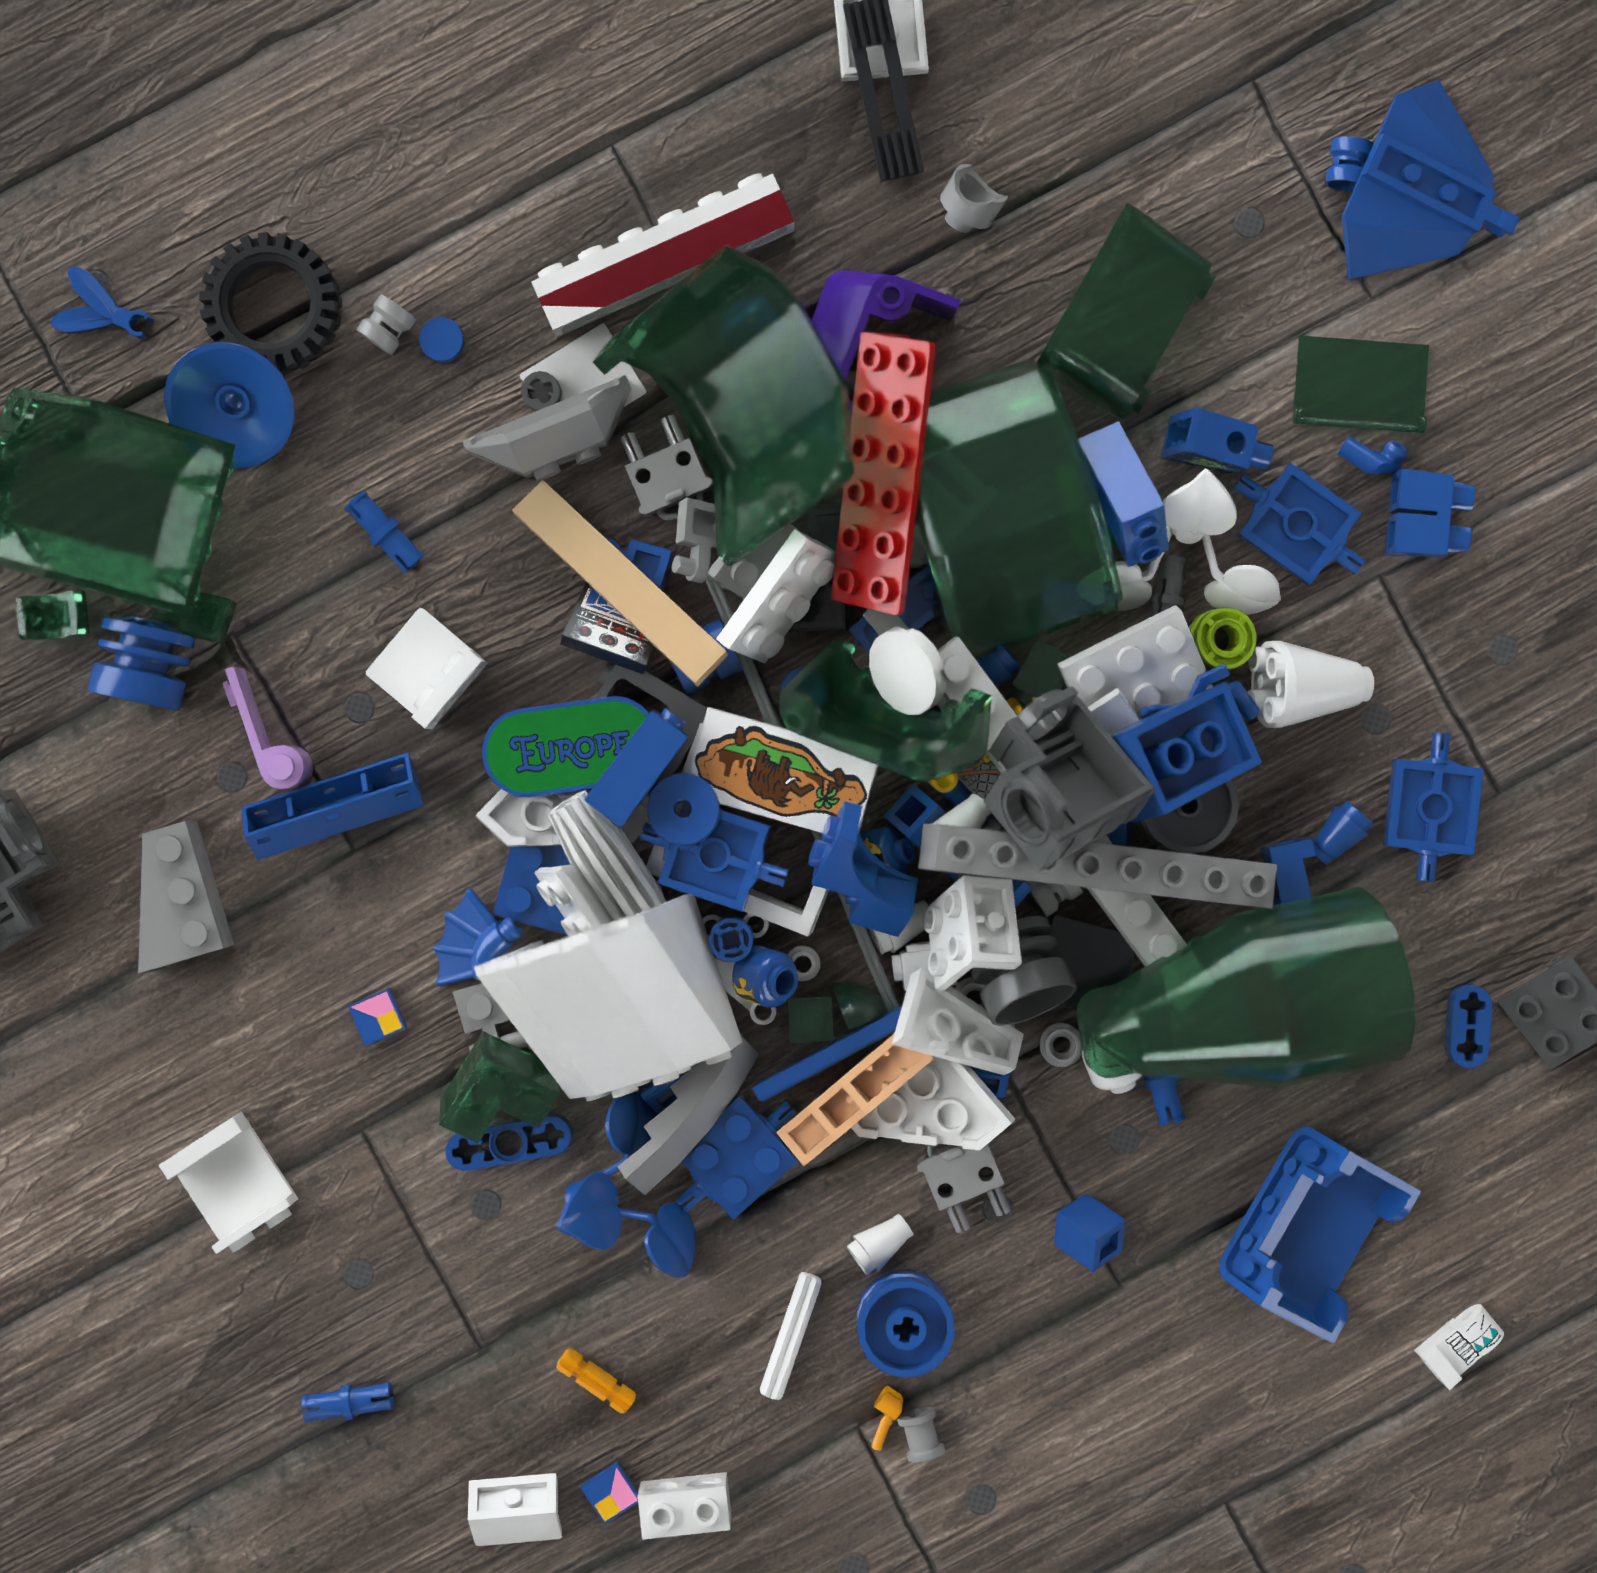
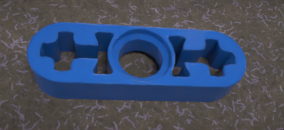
M553 1113L459 1130L447 1142L445 1153L451 1166L461 1171L558 1155L566 1150L572 1140L573 1130L570 1122L564 1116ZM548 1123H554L556 1130H563L564 1136L559 1137L556 1146H551L549 1139H541L534 1142L537 1150L529 1151L530 1136L525 1126H533L532 1135L545 1132ZM512 1130L519 1134L522 1146L518 1152L506 1154L499 1149L497 1138L502 1131ZM482 1134H490L488 1145L494 1158H486L487 1149L474 1152L471 1156V1161H466L463 1154H456L455 1149L462 1144V1138H467L469 1145H478L485 1142Z

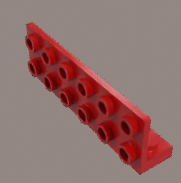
M861 332L831 600L892 615L904 614L936 350L934 342L909 339V336L900 334Z

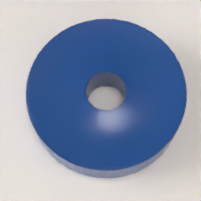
M678 773L664 778L654 787L648 799L647 814L653 830L661 838L674 845L690 846L704 841L713 833L720 819V801L715 790L704 779L693 774ZM685 801L689 802L692 806L690 815L680 818L676 813L678 804Z

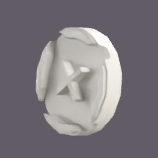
M894 627L874 640L869 654L870 672L877 690L891 707L906 715H920L940 703L946 689V681L942 682L940 671L944 670V665L934 644L924 634L913 628L906 630L902 627Z

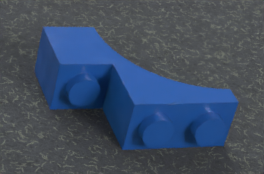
M845 801L836 817L831 815L828 817L823 830L822 841L816 839L812 846L808 865L814 867L811 885L846 895L845 903L851 905L849 923L899 937L913 916L918 879L888 866L867 848L859 833L862 806Z

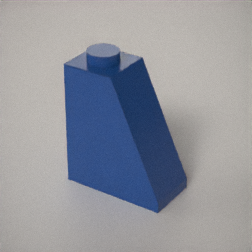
M667 708L661 714L656 710H651L584 801L619 827H622L690 735L683 731L687 723Z

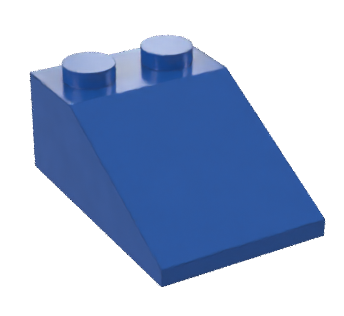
M1227 682L1220 683L1110 734L1156 789L1139 815L1133 819V822L1165 815L1262 763Z

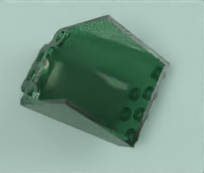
M13 388L5 399V408L0 417V566L190 617L192 607L196 605L200 596L199 581L203 566L211 554L212 546L210 540L215 522L222 513V495L226 480L230 477L234 468L233 454L236 445L96 399Z

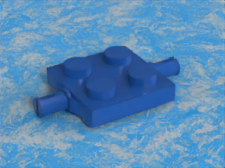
M1291 462L1286 465L1276 481L1265 489L1246 476L1245 473L1241 476L1233 489L1253 501L1254 505L1249 519L1237 534L1239 538L1307 586L1311 585L1322 568L1333 560L1348 569L1353 575L1360 570V566L1364 564L1365 559H1362L1344 545L1346 544L1349 530L1362 513Z
M1432 732L1430 758L1418 761L1392 759L1383 846L1407 848L1416 854H1420L1416 880L1435 882L1437 856L1451 853L1474 855L1484 768L1461 766L1452 760H1448L1451 734Z
M685 801L679 815L680 818L690 815L692 806L689 802ZM721 810L718 825L707 839L695 845L679 846L669 843L661 838L647 822L642 830L656 834L658 837L646 833H641L640 841L664 848V865L658 884L739 911L745 910L751 888L758 879L784 887L786 879L771 875L770 872L783 877H788L789 869L764 862V847L771 826Z
M741 1095L735 1098L726 1107L708 1133L682 1160L681 1163L690 1171L694 1184L675 1199L679 1206L683 1205L694 1195L682 1208L686 1213H689L694 1206L707 1196L709 1199L716 1201L734 1220L798 1162V1159L776 1133L795 1115H798L792 1107L784 1116L779 1118L791 1107L790 1103L785 1100L772 1114L766 1117L755 1111Z

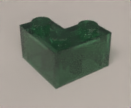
M483 1031L440 1099L439 1125L476 1143H479L499 1110L539 1128L561 1094L560 1086L538 1057Z

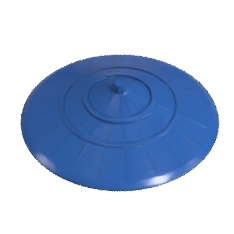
M228 342L204 344L184 354L173 366L167 378L164 403L169 423L179 440L201 459L227 468L253 467L274 457L289 439L295 415L290 388L280 371L266 357L255 350Z

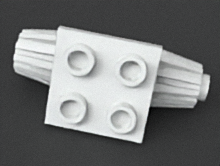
M585 790L571 796L548 813L570 864L556 867H541L534 872L540 881L536 885L538 892L549 906H557L565 918L561 921V925L569 937L647 911L666 902L661 888L622 829L584 801L588 795Z

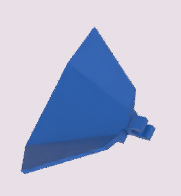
M1439 80L1394 96L1342 214L1348 280L1457 256L1472 235L1479 232L1481 226L1499 238L1503 237L1505 233L1508 235L1513 234L1520 217L1491 204L1497 192L1492 189L1494 175Z

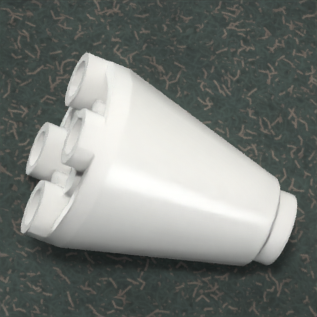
M1283 641L1264 642L1262 646L1255 647L1252 656L1248 660V666L1252 675L1251 690L1247 693L1260 708L1257 718L1266 728H1282L1358 706L1362 701H1369L1373 694L1374 677L1369 667H1362L1358 662Z

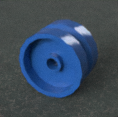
M911 1269L891 1270L875 1278L861 1294L856 1309L859 1343L867 1359L882 1372L900 1378L920 1376L936 1368L948 1355L955 1336L953 1314L941 1286L928 1275ZM903 1317H910L912 1320L911 1324L906 1327H901L898 1324H902Z

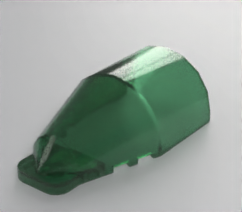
M1360 887L1273 905L1272 909L1259 908L1236 913L1225 919L1223 925L1204 936L1198 935L1188 941L1189 945L1169 957L1163 956L1117 984L1096 988L1087 992L1080 999L1077 1006L1083 1056L1086 1065L1098 1076L1116 1078L1136 1073L1277 1089L1402 1060L1412 1048L1416 1027L1412 980L1407 958L1396 928L1382 904L1368 891Z

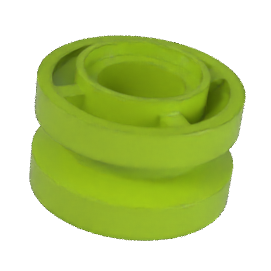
M1224 607L1203 612L1193 620L1189 627L1204 666L1209 670L1222 664L1226 665L1228 669L1239 667L1249 660L1256 647L1257 636L1252 621L1245 613L1235 608ZM1219 627L1225 630L1229 639L1228 645L1223 651L1216 646L1214 641L1215 632Z

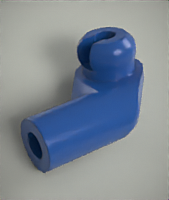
M1350 436L1340 448L1338 455L1365 473H1392L1403 466L1402 460L1407 456V449L1399 442L1390 441L1384 446L1383 450L1372 451Z

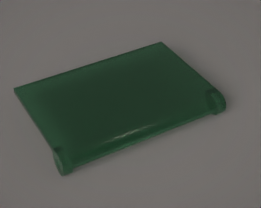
M1299 335L1293 424L1424 433L1427 425L1424 411L1429 345Z

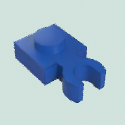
M606 538L664 592L675 556L673 551L633 539L630 540L628 550L625 551L617 542Z

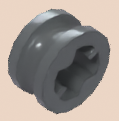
M537 371L531 373L524 379L521 386L523 401L535 412L561 401L562 391L560 384L548 372ZM541 381L545 387L553 386V393L548 392L551 398L548 402L542 403L538 398L530 399V392H535L532 386L536 382Z

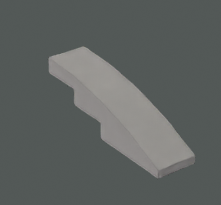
M741 1034L742 1043L730 1050L731 1058L711 1065H707L705 1060L699 1062L670 1086L678 1099L644 1126L652 1139L618 1166L624 1178L644 1195L682 1162L708 1133L738 1092L759 1056L757 1050Z

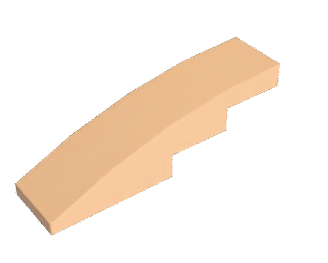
M893 1034L776 1133L801 1164L805 1166L929 1064L934 1057L891 1045L894 1037Z

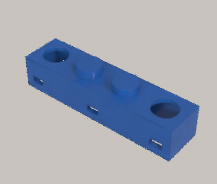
M407 752L241 807L244 836L257 860L424 806V799L419 774ZM401 764L404 765V766H401V767L392 769V767H395V766H398V765H401ZM335 787V789L326 792L323 791L325 789ZM408 790L407 793H404V794H401V795L396 796V794ZM265 809L267 810V811H265V812H262V813H259V814H256V815H255L256 812H259V811H262V810H265Z

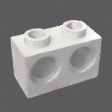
M727 1472L640 1482L638 1504L642 1540L730 1530L732 1514Z

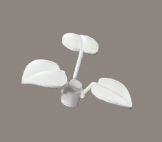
M1204 469L1191 482L1175 490L1165 498L1163 503L1168 542L1172 535H1175L1178 541L1185 544H1193L1200 539L1203 541L1211 574L1216 580L1206 585L1204 596L1214 608H1235L1248 615L1265 611L1281 601L1279 583L1276 577L1268 570L1256 565L1235 566L1227 570L1225 574L1219 570L1210 535H1219L1231 529L1236 522L1237 511L1226 488L1208 469ZM1164 552L1157 559L1151 561L1148 569L1144 572H1141L1137 564L1128 567L1125 561L1111 562L1099 566L1082 576L1075 583L1074 589L1082 597L1106 609L1126 611L1144 605L1152 596V587L1146 581L1154 577Z

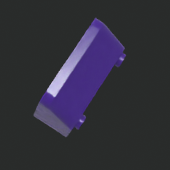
M840 270L833 273L824 285L779 407L778 421L783 431L792 437L808 442L810 445L847 458L853 402L841 398L840 395L860 344L861 332H864L869 316L871 315L884 321H896L904 317L912 306L951 321L961 300L895 275L852 270Z

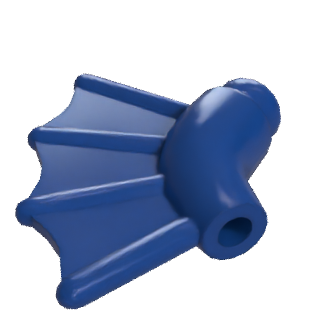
M467 888L461 903L455 909L444 914L445 931L442 939L433 947L437 953L440 965L436 985L445 986L473 978L479 980L474 967L500 957L514 945V940L519 939L522 935V927L517 928L515 926V923L518 921L511 917H507L502 923L496 921L474 890Z

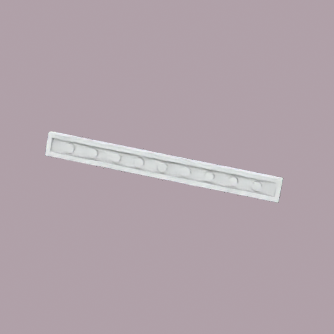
M954 637L937 650L944 665V670L940 671L942 682L946 681V689L943 696L1000 773L1006 771V768L994 758L989 749L1006 721L1017 717V715L961 639ZM1106 835L1094 841V843L1113 845ZM1087 888L1177 1009L1184 1011L1216 984L1151 895Z

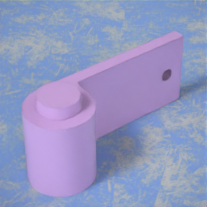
M234 666L225 669L229 683L225 681L223 686L231 707L238 706L252 751L264 781L271 787L278 789H295L305 785L313 772V762L309 754L296 746L279 745L271 747L245 669Z

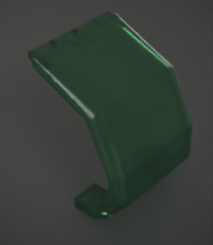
M728 245L719 249L622 328L605 344L593 360V363L604 375L621 361L648 373L674 402L714 475L716 549L727 566L734 565L752 552L756 546H760L784 529L789 522L795 521L817 505L821 499H825L849 482L854 474L849 391L844 377L802 303L769 266Z
M1025 360L930 393L915 522L929 559L951 639L959 637L972 656L977 659L997 652L996 645L1003 643L1006 649L1038 638V631L1045 629L1046 633L1049 634L1081 623L1080 616L1087 614V618L1092 619L1118 610V603L1123 600L1124 595L1100 497L1069 411L1053 376L1038 362Z

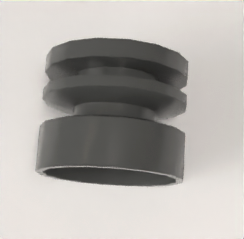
M1029 916L1017 919L1022 964L1016 969L973 967L971 971L975 983L986 985L980 995L993 1025H1013L1045 1014L1067 1001L1077 990L1066 960L1060 957H1053L1058 951L1059 946L1056 938L1050 936L1052 929L1048 919L1045 917Z

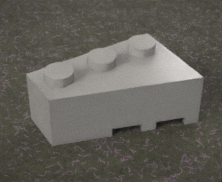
M183 821L143 833L138 974L233 946L234 942L198 821Z

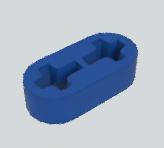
M1471 984L1460 985L1450 993L1447 1003L1445 1051L1452 1062L1465 1068H1475L1483 1064L1490 1050L1492 1000L1488 992L1481 987ZM1472 992L1473 999L1479 1000L1480 1006L1471 1010L1470 1023H1467L1468 1013L1467 1010L1460 1008V1001L1467 1000L1469 993ZM1467 1029H1470L1469 1040L1477 1044L1476 1052H1469L1468 1059H1465V1055L1457 1051V1045L1465 1043Z

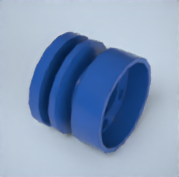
M131 616L123 618L103 617L102 629L121 634L119 643L98 639L97 646L116 654L114 663H93L87 691L180 711L186 683L178 678L167 675L169 666H190L191 659L171 654L173 645L194 649L196 638L180 632L171 625Z

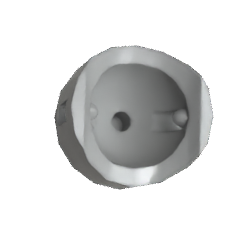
M961 164L956 168L940 196L943 207L948 211L945 215L946 222L955 230L963 233H968L972 227L978 229L988 228L1008 199V195L1004 196L992 190L980 178L971 164Z

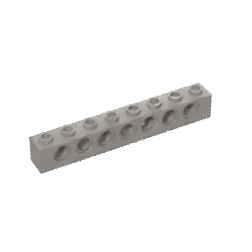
M923 823L918 868L1272 909L1277 864L1087 842L1083 848L1063 859L1055 860L1051 866L1039 871L1008 832Z

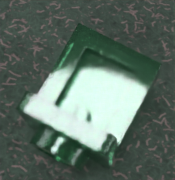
M72 590L43 596H19L15 598L19 638L22 641H51L90 634L86 591Z

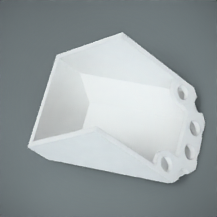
M688 893L647 911L545 945L543 940L534 942L474 967L479 980L569 1099L585 1097L588 1102L611 1093L613 1098H617L639 1090V1086L651 1082V1079L654 1086L664 1084L679 1078V1074L691 1070V1065L704 1060L707 1065H711L731 1058L730 1050L742 1043L714 954L709 945V939L695 896Z

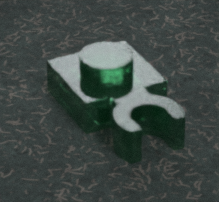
M192 589L187 601H185L173 590H160L159 595L172 601V608L167 613L153 611L152 617L160 623L175 625L180 622L178 627L180 632L191 637L224 645L237 605L234 601Z

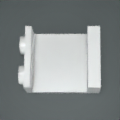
M242 1112L159 1164L168 1180L175 1175L178 1176L219 1239L212 1246L216 1254L228 1246L232 1253L236 1252L255 1239L251 1231L263 1223H266L269 1229L276 1226L292 1215L288 1207L298 1200L293 1189Z

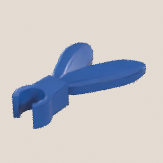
M76 266L68 269L70 285L90 307L61 311L52 318V327L65 333H80L115 325L127 330L138 339H148L147 334L144 332H136L135 323L140 318H145L150 323L154 322L155 320L149 314L141 310L130 311L118 307L111 295L91 273Z

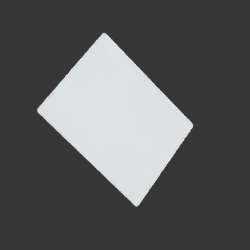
M604 323L520 374L522 381L528 375L537 371L548 372L553 375L561 387V401L625 374L631 387L625 406L646 394L644 386ZM540 381L532 386L535 392H530L533 399L538 398L542 403H546L551 399L548 392L553 393L552 385L545 387Z

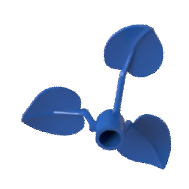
M640 1090L614 1098L606 1117L608 1140L616 1152L624 1154L622 1159L605 1170L595 1171V1173L585 1176L581 1181H574L567 1186L565 1191L566 1205L559 1218L556 1230L577 1239L589 1248L604 1250L612 1247L617 1241L622 1227V1217L647 1221L652 1226L645 1235L644 1244L651 1261L658 1269L669 1276L676 1278L686 1277L693 1264L696 1242L694 1224L689 1213H686L682 1206L675 1203L662 1205L657 1217L652 1213L618 1208L616 1206L619 1204L618 1191L609 1176L618 1172V1166L652 1139L644 1126L657 1116L655 1111L642 1099Z

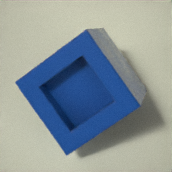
M1083 1194L1057 1212L1054 1244L1091 1272H1094L1122 1252L1125 1219L1089 1194Z

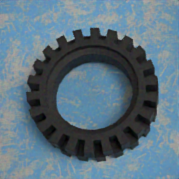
M268 232L258 233V238L255 239L246 235L239 238L241 244L234 247L230 243L225 246L223 250L226 254L221 259L215 256L210 262L214 267L211 274L204 273L202 282L206 284L205 291H199V301L204 306V309L200 310L201 319L207 324L205 330L209 337L215 342L235 343L255 350L266 357L283 374L293 373V368L298 366L302 369L311 365L309 360L314 356L320 358L325 353L322 349L327 342L333 343L336 337L333 333L335 326L340 327L342 318L338 314L339 308H342V298L338 295L337 291L340 288L327 264L313 249L308 248L305 243L298 239H295V241L291 240L287 235L277 233V237H274ZM266 265H280L294 270L305 280L310 294L311 304L305 324L295 335L278 343H260L249 339L239 330L233 317V295L238 284L248 273Z

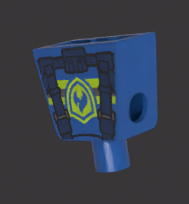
M1196 407L1170 416L1160 458L1231 474L1248 470L1249 466L1267 469L1273 456V445L1256 440L1258 427L1254 424Z

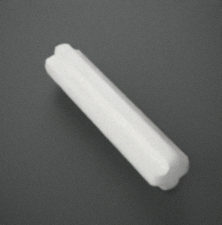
M807 1272L799 1274L760 1386V1393L768 1398L780 1400L783 1397L822 1285L821 1278Z

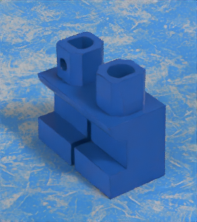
M1403 468L1392 473L1388 513L1396 514L1388 517L1384 556L1439 558L1450 553L1468 551L1471 543V528L1450 526L1451 510L1471 511L1475 500V487L1454 482V475Z

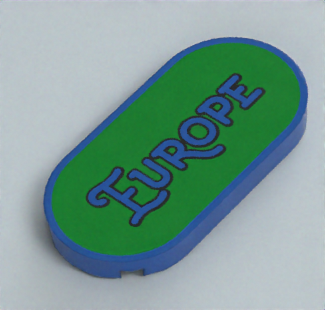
M621 696L516 709L499 717L487 731L482 747L483 763L491 780L499 788L515 796L534 797L593 789L648 716L649 712L637 702Z

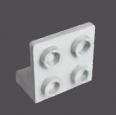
M419 608L366 670V675L413 714L412 718L422 727L432 730L488 662L425 609Z
M962 876L927 907L924 915V928L929 933L931 952L928 958V968L930 974L934 977V987L936 990L947 989L973 967L1014 970L1022 964L1012 879Z

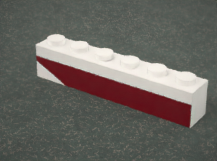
M761 173L751 175L737 184L739 189L726 195H723L721 191L711 193L698 201L699 207L683 213L681 209L671 211L658 219L659 225L643 231L641 227L633 228L618 237L619 243L605 249L601 245L593 246L578 255L579 260L563 267L562 263H556L538 272L539 278L531 281L556 337L794 232L793 217L774 175L770 174L764 178Z

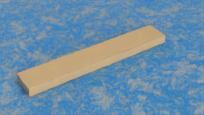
M544 480L512 510L516 517L697 687L727 658L728 653Z

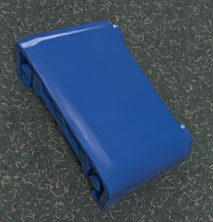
M1307 1126L1299 1128L1288 1139L1223 1252L1219 1266L1220 1274L1225 1281L1259 1306L1334 1344L1348 1320L1349 1311L1347 1301L1336 1292L1338 1286L1378 1217L1391 1223L1402 1220L1412 1210L1421 1191L1315 1129Z

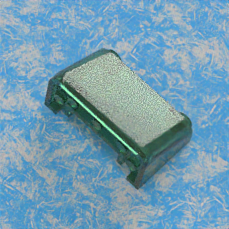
M1126 203L1033 369L1123 420L1130 410L1139 413L1151 392L1145 385L1195 296L1203 299L1216 278L1215 275L1209 272L1213 264L1142 210Z
M835 638L780 691V714L785 726L790 731L916 781L927 782L971 769L986 755L988 749L992 695L971 688L963 696L961 703L950 699L942 707V713L929 709L920 715H906L891 707L882 698L879 691L873 688L870 668L865 667L861 670L855 664L851 656L855 652V645Z

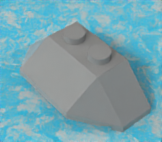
M625 374L480 435L462 441L463 445L470 455L528 479L535 476L536 481L548 479L561 472L559 466L576 460L577 465L601 456L599 449L608 446L630 394V384Z

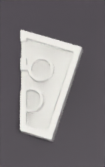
M920 968L911 974L891 1045L1006 1075L1016 1068L1024 1034L1010 1025H993L985 1008L953 987L949 986L945 990H936L933 975L924 968Z

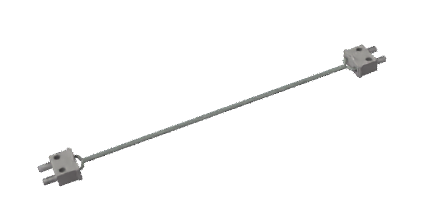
M668 415L678 443H676L667 419L664 417L660 422L671 446L644 457L635 433L631 432L628 433V436L638 457V460H636L626 435L624 434L621 437V442L630 460V464L625 465V468L641 504L639 512L648 517L658 514L663 520L678 519V513L666 514L663 512L664 510L678 505L679 501L687 497H697L696 500L703 501V493L712 490L715 486L713 480L707 477L693 442L690 438L684 439L674 415ZM684 454H689L691 456L690 463L686 466H680V457ZM645 471L650 472V480L647 483H640L639 477L641 473ZM705 580L724 626H726L733 616V612L720 583ZM736 652L765 723L781 727L752 658ZM811 830L815 840L822 841L823 833ZM838 893L849 919L851 905L845 903L846 895ZM850 923L886 1009L890 1011L899 1005L868 931L865 927ZM990 1142L980 1151L962 1149V1146L947 1145L934 1151L935 1146L928 1145V1154L920 1156L917 1160V1170L924 1173L939 1210H947L957 1233H961L962 1228L952 1206L954 1205L962 1226L966 1231L970 1225L960 1203L987 1192L996 1216H1003L992 1189H995L1004 1213L1010 1212L1000 1187L1005 1184L1004 1178L990 1147ZM982 1167H990L993 1170L988 1176H983L979 1173ZM947 1183L952 1186V1189L945 1193L940 1191L939 1186Z

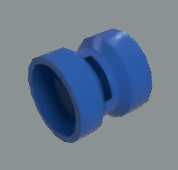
M1344 136L1333 138L1330 148L1333 163L1326 171L1324 184L1335 190L1353 192L1374 143L1358 137Z
M727 916L720 919L713 926L709 935V945L712 952L719 959L726 962H737L744 959L750 953L754 942V933L750 924L738 916Z

